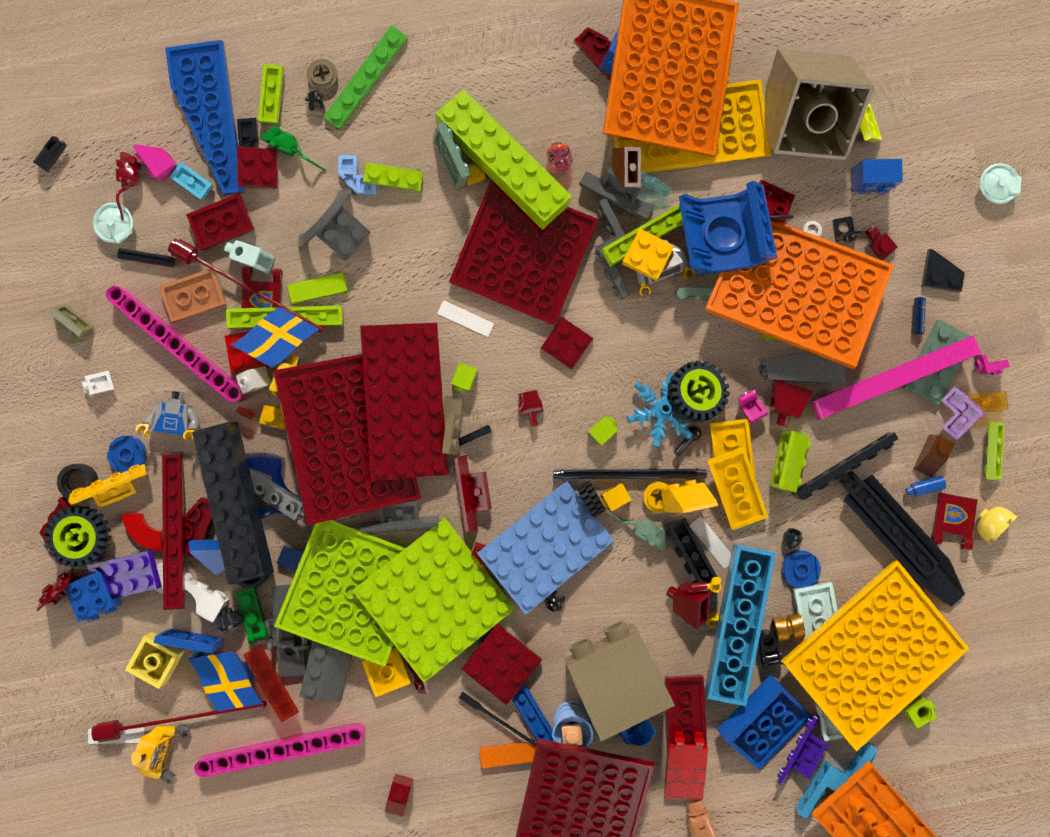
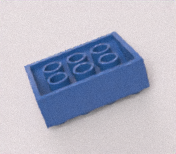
M769 675L748 697L746 706L740 705L717 728V731L735 750L760 770L812 715L774 677Z

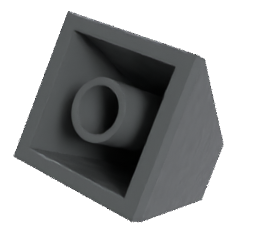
M808 351L761 361L759 366L760 375L764 377V380L817 384L847 382L843 365Z

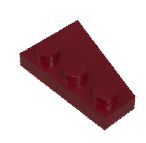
M587 27L573 43L599 69L612 41ZM600 70L610 81L611 75Z

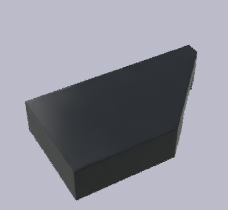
M256 117L237 119L239 147L251 148L259 139L258 120Z
M490 425L484 426L459 438V444L462 446L493 431Z

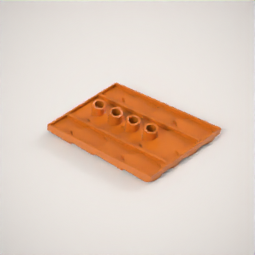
M870 761L865 763L848 781L833 792V795L831 794L819 807L811 812L832 837H937Z

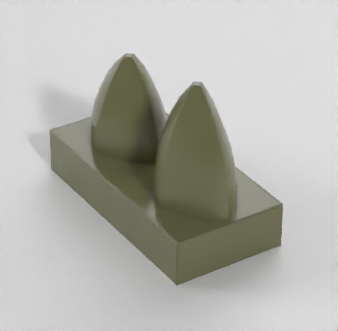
M65 304L52 307L49 312L54 317L56 329H63L65 327L69 329V344L78 342L84 335L91 333L94 326Z

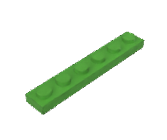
M390 26L324 115L325 120L341 130L407 41L406 35L394 26Z

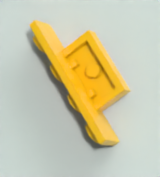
M134 465L128 471L114 473L108 479L103 481L97 480L86 488H77L69 495V503L73 505L93 497L98 508L131 496L136 493L132 480L147 474L146 465Z

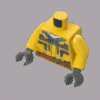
M180 724L177 728L174 726L155 727L151 732L139 739L136 750L131 755L132 765L136 766L138 772L145 777L161 778L165 783L172 784L173 782L168 777L176 775L169 769L163 772L161 770L165 767L175 734H178L181 739L185 740L189 736L184 732L190 731V729L185 724Z

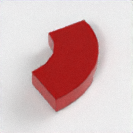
M143 513L122 514L124 527L135 542L151 550H163V531L149 526L145 521Z

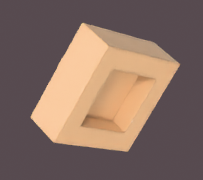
M581 723L562 724L564 744L583 745Z

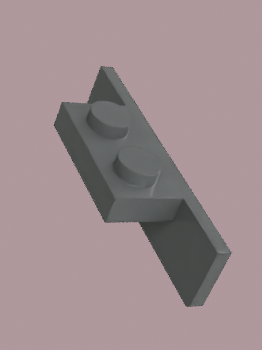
M611 167L608 168L603 180L586 171L579 183V186L603 199L606 198L607 201L644 221L647 220L653 209L652 206L637 199L643 185L641 184V187H622Z
M418 500L380 508V521L362 522L360 529L361 532H366L367 534H374L378 531L394 532L397 529L411 531L420 527L431 529L434 526H438L439 516L419 517Z

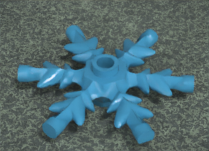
M667 373L666 383L661 381L663 390H660L663 395L661 399L655 398V391L651 392L649 384L645 388L638 381L634 387L641 393L637 396L647 399L645 403L651 402L652 409L648 410L643 407L644 411L634 409L637 414L626 417L628 423L639 420V425L646 418L649 422L651 417H655L657 423L652 425V427L656 428L649 435L654 436L652 446L657 448L660 446V439H666L663 431L667 430L664 426L666 421L671 422V429L675 426L678 436H680L681 432L687 439L693 435L686 428L689 426V423L680 421L681 417H675V411L672 409L674 405L668 401L670 396H667V391L670 388H667V386L671 382V376L674 375L672 373Z

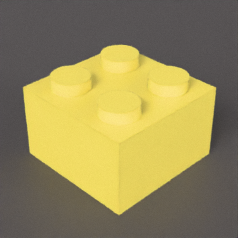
M150 632L143 636L125 671L160 689L169 681L185 649L155 644L154 638L157 634Z

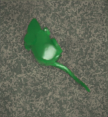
M274 126L260 137V140L269 143L273 149H280L281 152L293 157L296 151H298L304 160L326 171L325 168L304 156L296 137L289 132H283L280 127Z

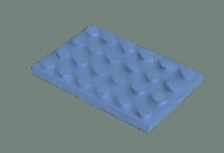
M565 481L477 552V555L526 615L614 542V540L597 518H592L585 503L571 485Z

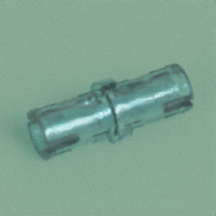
M641 170V184L645 185L648 190H654L667 197L668 194L666 192L670 193L672 187L658 180L657 176H651Z

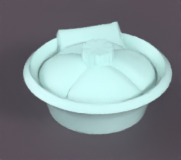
M993 164L982 173L980 189L989 201L997 204L1007 203L1021 194L1022 177L1007 164Z
M117 203L104 204L95 212L93 229L101 240L120 244L132 234L133 219L125 206L121 205L123 221L121 220Z

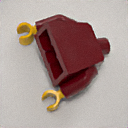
M714 577L711 579V583L708 584L706 582H684L678 588L673 586L668 588L666 596L673 599V612L687 624H690L695 629H699L705 623L710 627L717 626L719 614L716 612L709 613L711 592L708 589H711L714 593L720 592L722 588L721 578Z

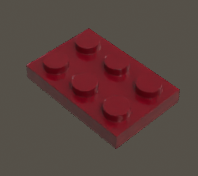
M240 193L186 214L201 251L255 230Z

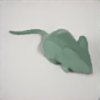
M605 511L621 523L635 525L633 532L644 541L647 540L651 546L655 544L661 551L665 550L666 533L663 528L657 527L652 521L647 519L626 521Z

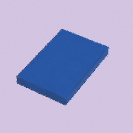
M168 628L155 636L154 643L213 653L223 646L224 639Z

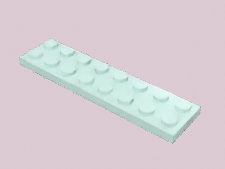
M832 582L793 589L797 613H800L805 627L806 635L805 638H802L803 641L838 610ZM816 705L817 714L820 717L819 724L822 739L829 741L844 738Z

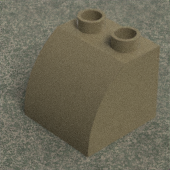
M777 49L765 93L766 133L773 154L838 160L848 159L875 87L851 56Z
M620 621L607 627L604 630L606 638L592 644L590 638L574 643L569 647L572 655L566 657L572 679L601 742L675 706L635 624L627 627L625 621Z

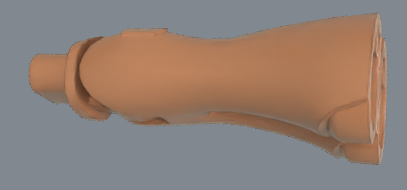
M702 800L687 803L691 837H717L711 817L707 812V808L703 806Z

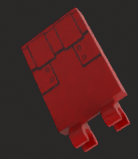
M675 731L674 744L668 743L664 787L665 798L703 800L708 747L704 744L702 732H694V743L685 744L683 732Z

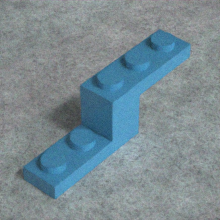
M867 741L858 750L845 772L825 760L795 807L799 815L807 819L808 815H811V812L815 810V804L819 798L824 796L826 787L836 791L854 773L862 768L868 761L872 762L876 757L878 749Z

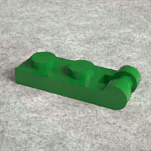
M256 588L236 592L249 644L256 643L259 639H269L268 628H265V618ZM259 626L260 631L255 633L254 627Z

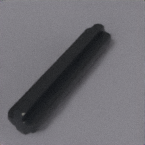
M123 248L118 249L117 257L123 260L174 267L175 258L172 256Z

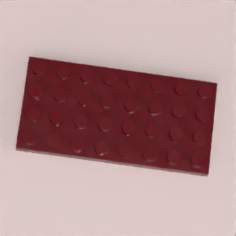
M437 323L360 326L370 481L448 475L447 454L442 453L445 421Z

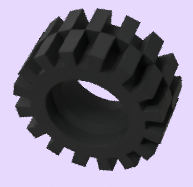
M590 480L576 487L592 518L606 511Z

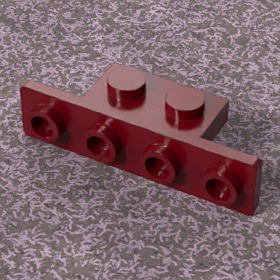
M467 455L454 457V469L457 474V488L460 494L463 526L465 532L470 533L478 530L476 512L492 509L486 471L469 473Z

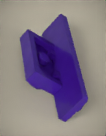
M818 715L808 719L805 725L807 727L805 734H800L796 741V744H798L796 750H792L787 757L788 765L786 768L782 767L777 777L780 778L778 784L783 785L792 769H795L809 779L812 777L829 744L812 734L819 722L820 717Z

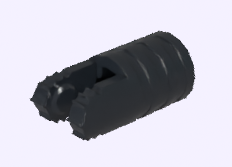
M52 136L33 160V163L49 172L67 147L66 143L59 141L58 137Z

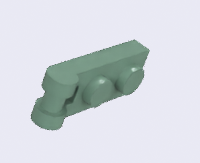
M714 287L680 288L675 292L674 297L678 301H682L687 297H695V300L702 301L706 300V297L711 296Z

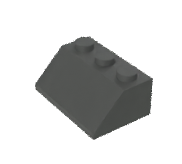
M313 641L299 697L314 701H341L352 655Z

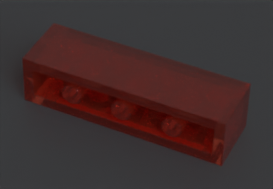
M260 644L244 653L243 657L279 721L283 723L297 714L299 711L262 645Z

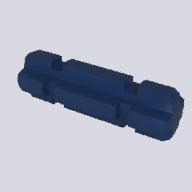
M916 297L914 299L916 308H914L913 323L915 324L913 326V334L922 335L925 332L923 324H925L926 309L924 306H926V298Z

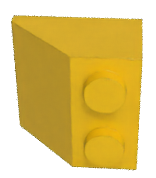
M696 480L684 481L685 485L679 486V483L669 484L667 489L661 490L665 513H687L718 506L716 499L704 483H696Z

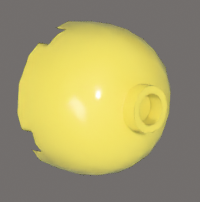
M993 507L989 511L985 508L978 516L980 519L977 524L979 535L991 545L1017 516L1003 507Z

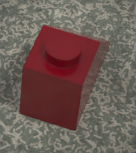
M395 774L385 812L403 817L413 783L412 778Z

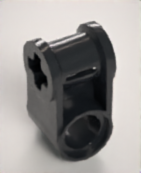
M762 629L758 648L764 669H768V666L775 664L783 665L781 662L783 656L776 636L769 630ZM770 636V641L764 644V638Z

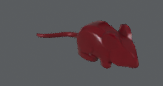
M120 152V160L116 159V165L119 167V169H116V181L121 182V187H123L116 193V203L122 221L124 217L119 196L122 192L138 184L140 180L139 171L142 168L137 158L126 152Z

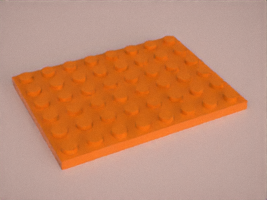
M623 0L602 135L709 157L716 156L739 3L729 0Z
M773 219L770 220L778 258L754 268L721 272L705 311L855 369L894 265Z

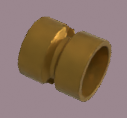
M800 613L790 614L786 619L781 616L771 619L772 630L778 643L786 642L790 637L794 640L805 638V627Z

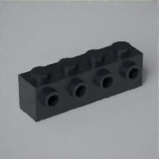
M680 516L666 524L667 530L665 533L670 541L674 540L676 544L674 550L678 557H683L686 562L683 566L688 575H693L695 579L693 583H711V579L717 577L686 518Z

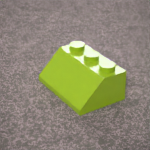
M782 431L769 486L797 492L802 483V478H800L801 471L806 466L805 454L806 451H809L811 444L808 435L795 431Z

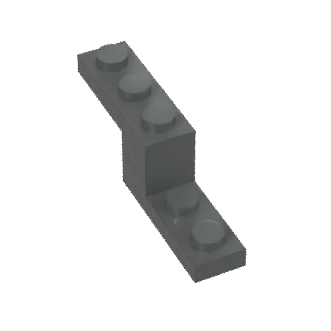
M605 198L599 201L597 212L601 219L605 218L608 224L606 229L609 235L614 237L596 246L594 255L598 263L602 262L605 268L603 272L607 280L611 279L614 285L612 287L616 297L620 296L622 300L628 297L630 293L616 266L610 267L600 250L625 236Z

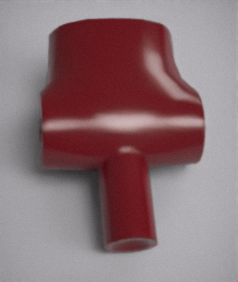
M538 390L519 393L518 408L520 416H529L530 426H538L536 414L544 412Z

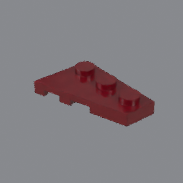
M200 497L184 517V553L192 557L194 556L189 552L188 542L191 540H205L213 523L209 501L206 497Z

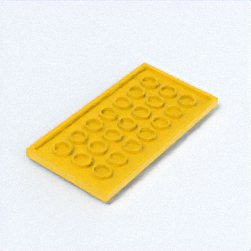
M759 79L726 85L716 156L714 157L614 137L615 148L641 147V175L770 157L772 153L766 133L762 81Z

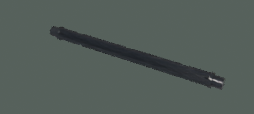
M699 468L553 470V479L707 478V470Z

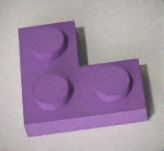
M954 386L941 400L955 413L942 428L956 441L986 413L957 386Z

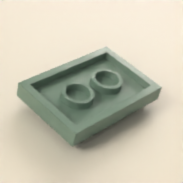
M445 122L437 124L433 141L456 190L464 187L469 177V167L462 161L461 150L453 141L451 129L447 128Z

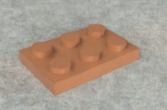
M207 269L159 286L171 323L227 305L217 272L212 269Z

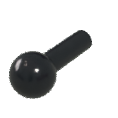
M691 426L688 428L693 435L689 439L685 437L673 451L676 456L679 457L692 441L700 439L702 432L699 427Z

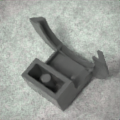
M346 188L337 191V197L325 213L305 233L299 235V247L305 246L317 236L344 261L351 256L371 233L342 207L350 195L351 189Z

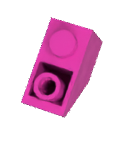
M137 144L133 146L137 152L135 156L142 164L145 163L147 165L146 171L153 179L157 178L163 182L178 166L172 156L163 148Z

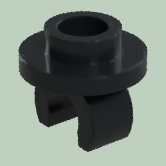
M318 90L307 93L308 96L305 97V101H310L309 109L311 111H314L313 103L315 102L320 104L321 109L324 108V102L321 99L324 97L323 93H319Z
M556 590L544 600L546 607L552 612L561 611V604L565 601V596L561 597L560 600L555 599Z

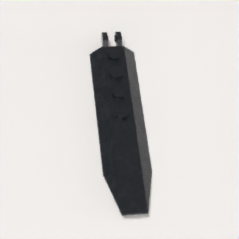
M853 471L848 472L849 477L857 485L852 488L843 478L839 481L843 488L849 492L844 499L845 503L923 588L952 607L965 595V592L950 559L873 475L861 480Z

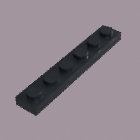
M895 432L884 434L804 483L797 489V492L791 491L792 495L799 500L811 497L813 495L811 492L816 489L822 490L829 485V481L842 478L847 470H854L862 465L861 462L865 459L871 460L878 455V451L882 449L887 450L894 446L893 442L898 440Z

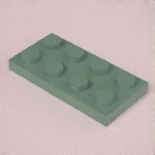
M936 320L917 358L970 337V335L941 320ZM961 362L903 385L902 388L934 405H939Z

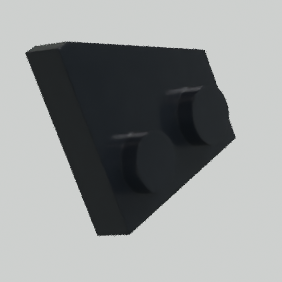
M928 249L921 286L962 292L965 272L935 250Z

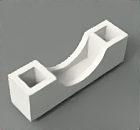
M162 562L156 565L162 587L154 589L163 594ZM184 571L185 590L189 591L196 601V614L212 623L218 620V616L221 615V611L224 610L229 599L225 597L226 595L223 592L210 589L207 583L200 580L196 581L190 573Z

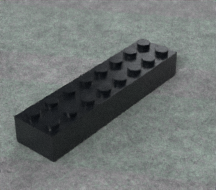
M226 422L193 431L194 443L228 585L274 573L238 422Z

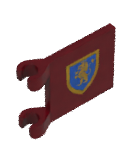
M242 267V283L281 304L282 269H273V282L251 281L253 269L251 267ZM242 287V308L277 307Z
M939 493L931 540L936 545H941L943 542L942 532L961 535L963 538L960 548L972 550L978 499Z

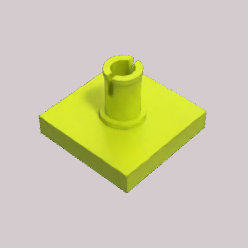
M868 103L858 132L862 131L865 141L876 143L881 141L882 137L871 104Z

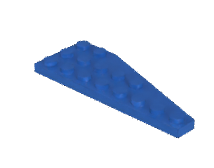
M217 40L166 47L170 86L214 172L213 174L223 194L244 193V187H237L238 142L224 42Z

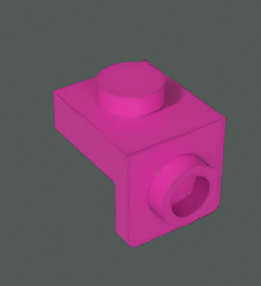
M986 354L974 356V365L979 374L991 372V375L1003 373L1004 368L1010 367L1008 359L989 363Z
M755 390L745 392L738 399L740 409L751 424L768 415V411L758 399Z

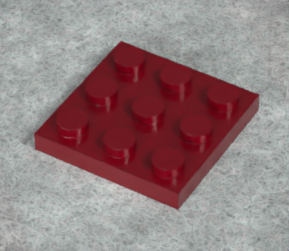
M497 623L466 661L461 670L507 705L540 664L542 658Z

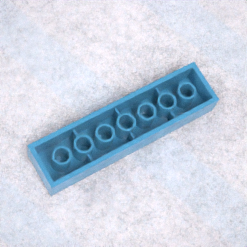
M733 543L704 689L707 699L746 706L776 556V553L771 550Z

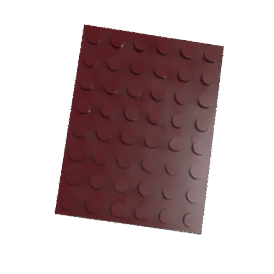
M362 354L273 370L307 526L421 499L417 478L370 481Z

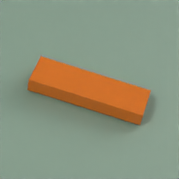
M529 742L480 747L481 767L488 768L530 763L533 761L536 747Z

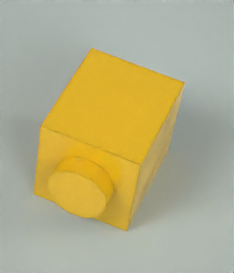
M621 482L601 493L603 497L601 501L605 509L609 508L611 512L631 501Z

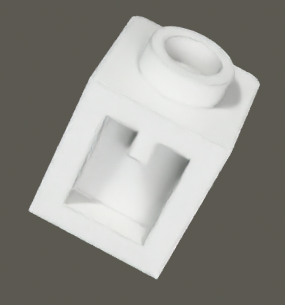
M109 371L85 376L84 382H81L83 391L88 393L89 398L96 394L114 390Z

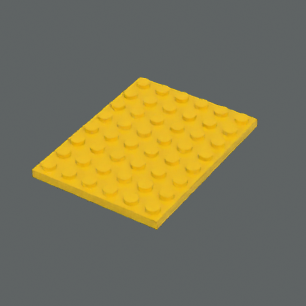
M894 560L784 657L781 662L849 745L857 751L966 653L969 647L899 561Z

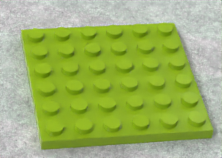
M443 518L438 522V526L429 529L352 590L424 683L515 609L446 518Z
M332 520L315 524L274 627L385 667L394 644L352 590L405 548Z

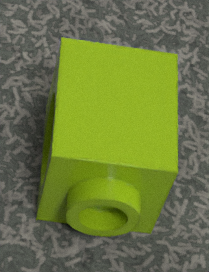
M459 362L451 383L455 386L454 390L463 393L466 390L470 391L478 369Z
M603 416L588 433L602 446L618 431L616 428L618 424L611 416L608 418Z
M922 696L914 699L903 709L910 724L917 729L937 718L934 712L936 708L930 699L926 700ZM924 708L922 714L918 715V710Z

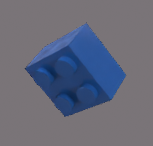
M863 159L851 168V192H858V194H869L870 191H877V194H886L903 182L902 159Z

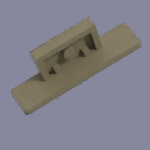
M445 395L443 404L445 434L442 453L447 454L448 473H454V457H456L459 448L458 439L462 426L461 416L464 398Z

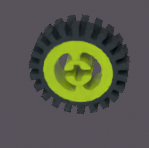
M689 362L679 368L670 378L671 382L667 386L670 389L667 391V396L671 398L668 401L670 404L673 403L672 409L674 411H679L677 414L679 417L685 416L684 420L688 421L691 419L695 423L698 421H708L720 414L725 409L724 405L729 401L726 399L730 396V392L726 390L729 388V383H724L727 380L726 376L721 377L722 371L720 369L716 371V366L713 364L708 366L709 362ZM707 386V390L703 391L702 393H697L692 397H689L688 394H691L695 390H701L702 388Z
M81 505L69 507L52 516L53 520H49L47 523L49 527L45 528L44 533H48V536L44 537V541L49 543L45 545L46 549H51L49 555L51 557L56 556L54 560L56 562L62 561L61 565H70L73 568L77 566L82 567L99 560L100 556L106 553L104 550L109 548L110 544L107 541L111 540V536H108V532H111V529L106 527L108 521L102 519L104 517L102 513L97 514L98 510L90 509L89 506L82 507ZM73 523L81 525V527L70 529V532H67ZM89 540L86 547L82 550L74 547L86 543L85 541Z

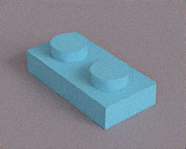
M182 162L178 164L170 175L171 179L202 201L214 186Z

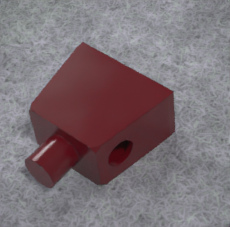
M780 380L773 381L770 412L779 414L776 425L787 428L790 417L800 419L813 390Z

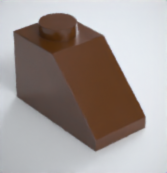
M619 147L612 149V170L622 187H641V147Z
M929 434L913 469L932 477L948 460L955 442L940 435Z

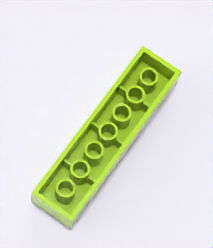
M464 89L435 113L436 125L445 122L447 128L449 127L453 133L454 143L542 230L570 205L572 196Z

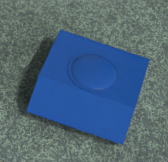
M751 181L746 183V190L732 195L704 199L688 194L678 196L680 202L679 209L683 219L682 226L686 236V247L689 253V264L691 269L696 271V275L754 268L778 258L764 186L762 184Z

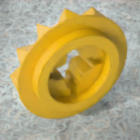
M654 482L648 485L644 491V503L653 512L665 511L663 500H659L656 503V498L651 493L658 494L661 489H667L668 485L666 483Z

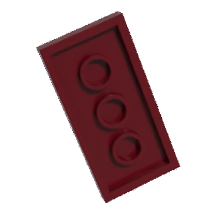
M704 676L664 677L665 686L675 705L666 710L668 743L674 744L675 731L683 732L685 744H693L694 732H702L704 744L707 745Z

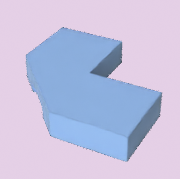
M338 155V175L357 195L376 196L377 185L363 183L364 175H358V156Z

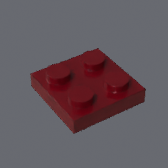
M237 147V187L277 189V149Z
M561 317L540 349L572 370L593 340V337Z

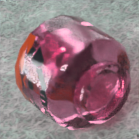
M555 142L546 152L548 164L552 170L561 173L570 169L573 157L568 145Z

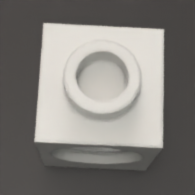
M266 367L250 369L236 376L242 394L258 391L271 385Z

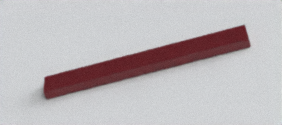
M162 455L163 610L185 609L183 455Z

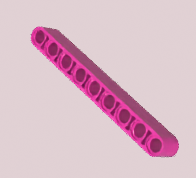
M110 286L107 289L106 297L113 305L230 402H241L245 399L246 393L242 394L238 382L127 289L119 286ZM120 291L121 297L117 300L116 293ZM135 303L136 308L131 312L130 306ZM149 315L150 322L145 324V318ZM164 327L165 334L161 337L159 331ZM179 340L180 346L175 349L174 342ZM193 352L195 357L194 360L190 362L188 359L189 353ZM205 364H208L209 371L207 374H204L203 367ZM220 376L224 378L222 386H219L217 383ZM235 388L239 391L236 399L232 397V391Z
M973 335L824 396L810 404L817 419L821 420L972 358L982 352Z
M352 723L203 755L195 764L194 771L199 777H207L355 746L362 742L366 729L361 723ZM351 731H358L360 737H354ZM333 735H339L341 741H335ZM314 739H320L322 741V745H317L314 742ZM295 743H301L303 745V749L297 748ZM277 746L282 747L285 753H280L277 750ZM258 750L263 751L266 757L260 756ZM240 754L245 755L247 761L241 760ZM221 758L226 759L228 765L223 764ZM202 762L207 763L209 769L204 768Z

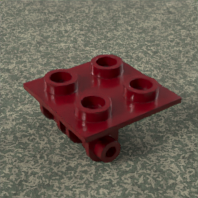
M760 180L759 183L764 186L769 216L788 215L795 195L764 180ZM773 219L783 224H785L786 219Z
M73 568L67 573L65 571L57 577L55 583L52 585L48 584L41 591L43 594L38 600L37 611L46 604L50 606L56 605L66 596L65 588L70 583L80 579L79 576L72 575Z

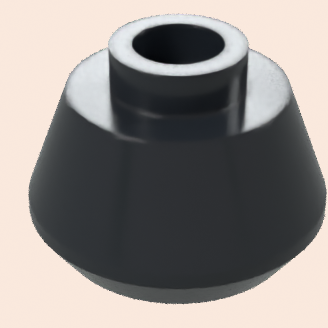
M232 607L225 609L218 616V629L227 631L243 623L244 618L237 610H232Z

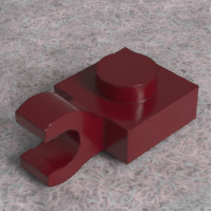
M875 225L865 231V234L873 242L869 247L880 260H884L898 248L888 234L884 233L881 235Z

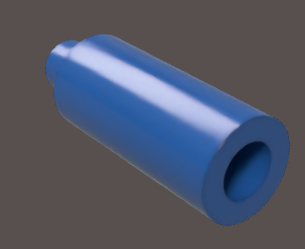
M943 476L915 482L909 488H905V493L907 496L913 495L914 497L946 489V482Z

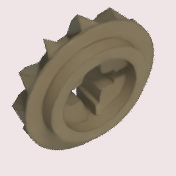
M317 59L309 65L307 79L318 90H327L329 87L334 86L335 81L338 80L337 69L331 61ZM320 68H322L324 73H328V75H325V81L318 77L321 71Z

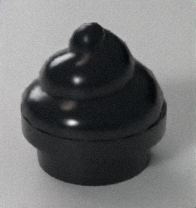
M788 528L783 534V540L789 549L800 545L803 540L802 533L794 528Z

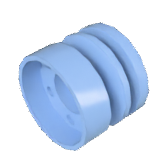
M570 700L557 707L553 721L552 737L554 742L563 743L562 724L581 723L583 745L574 746L583 748L590 746L593 741V723L582 702Z

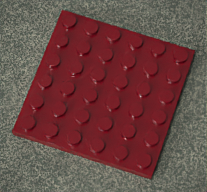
M491 179L449 283L555 326L599 219L567 207L542 230Z
M538 738L516 837H635L653 774L654 762Z

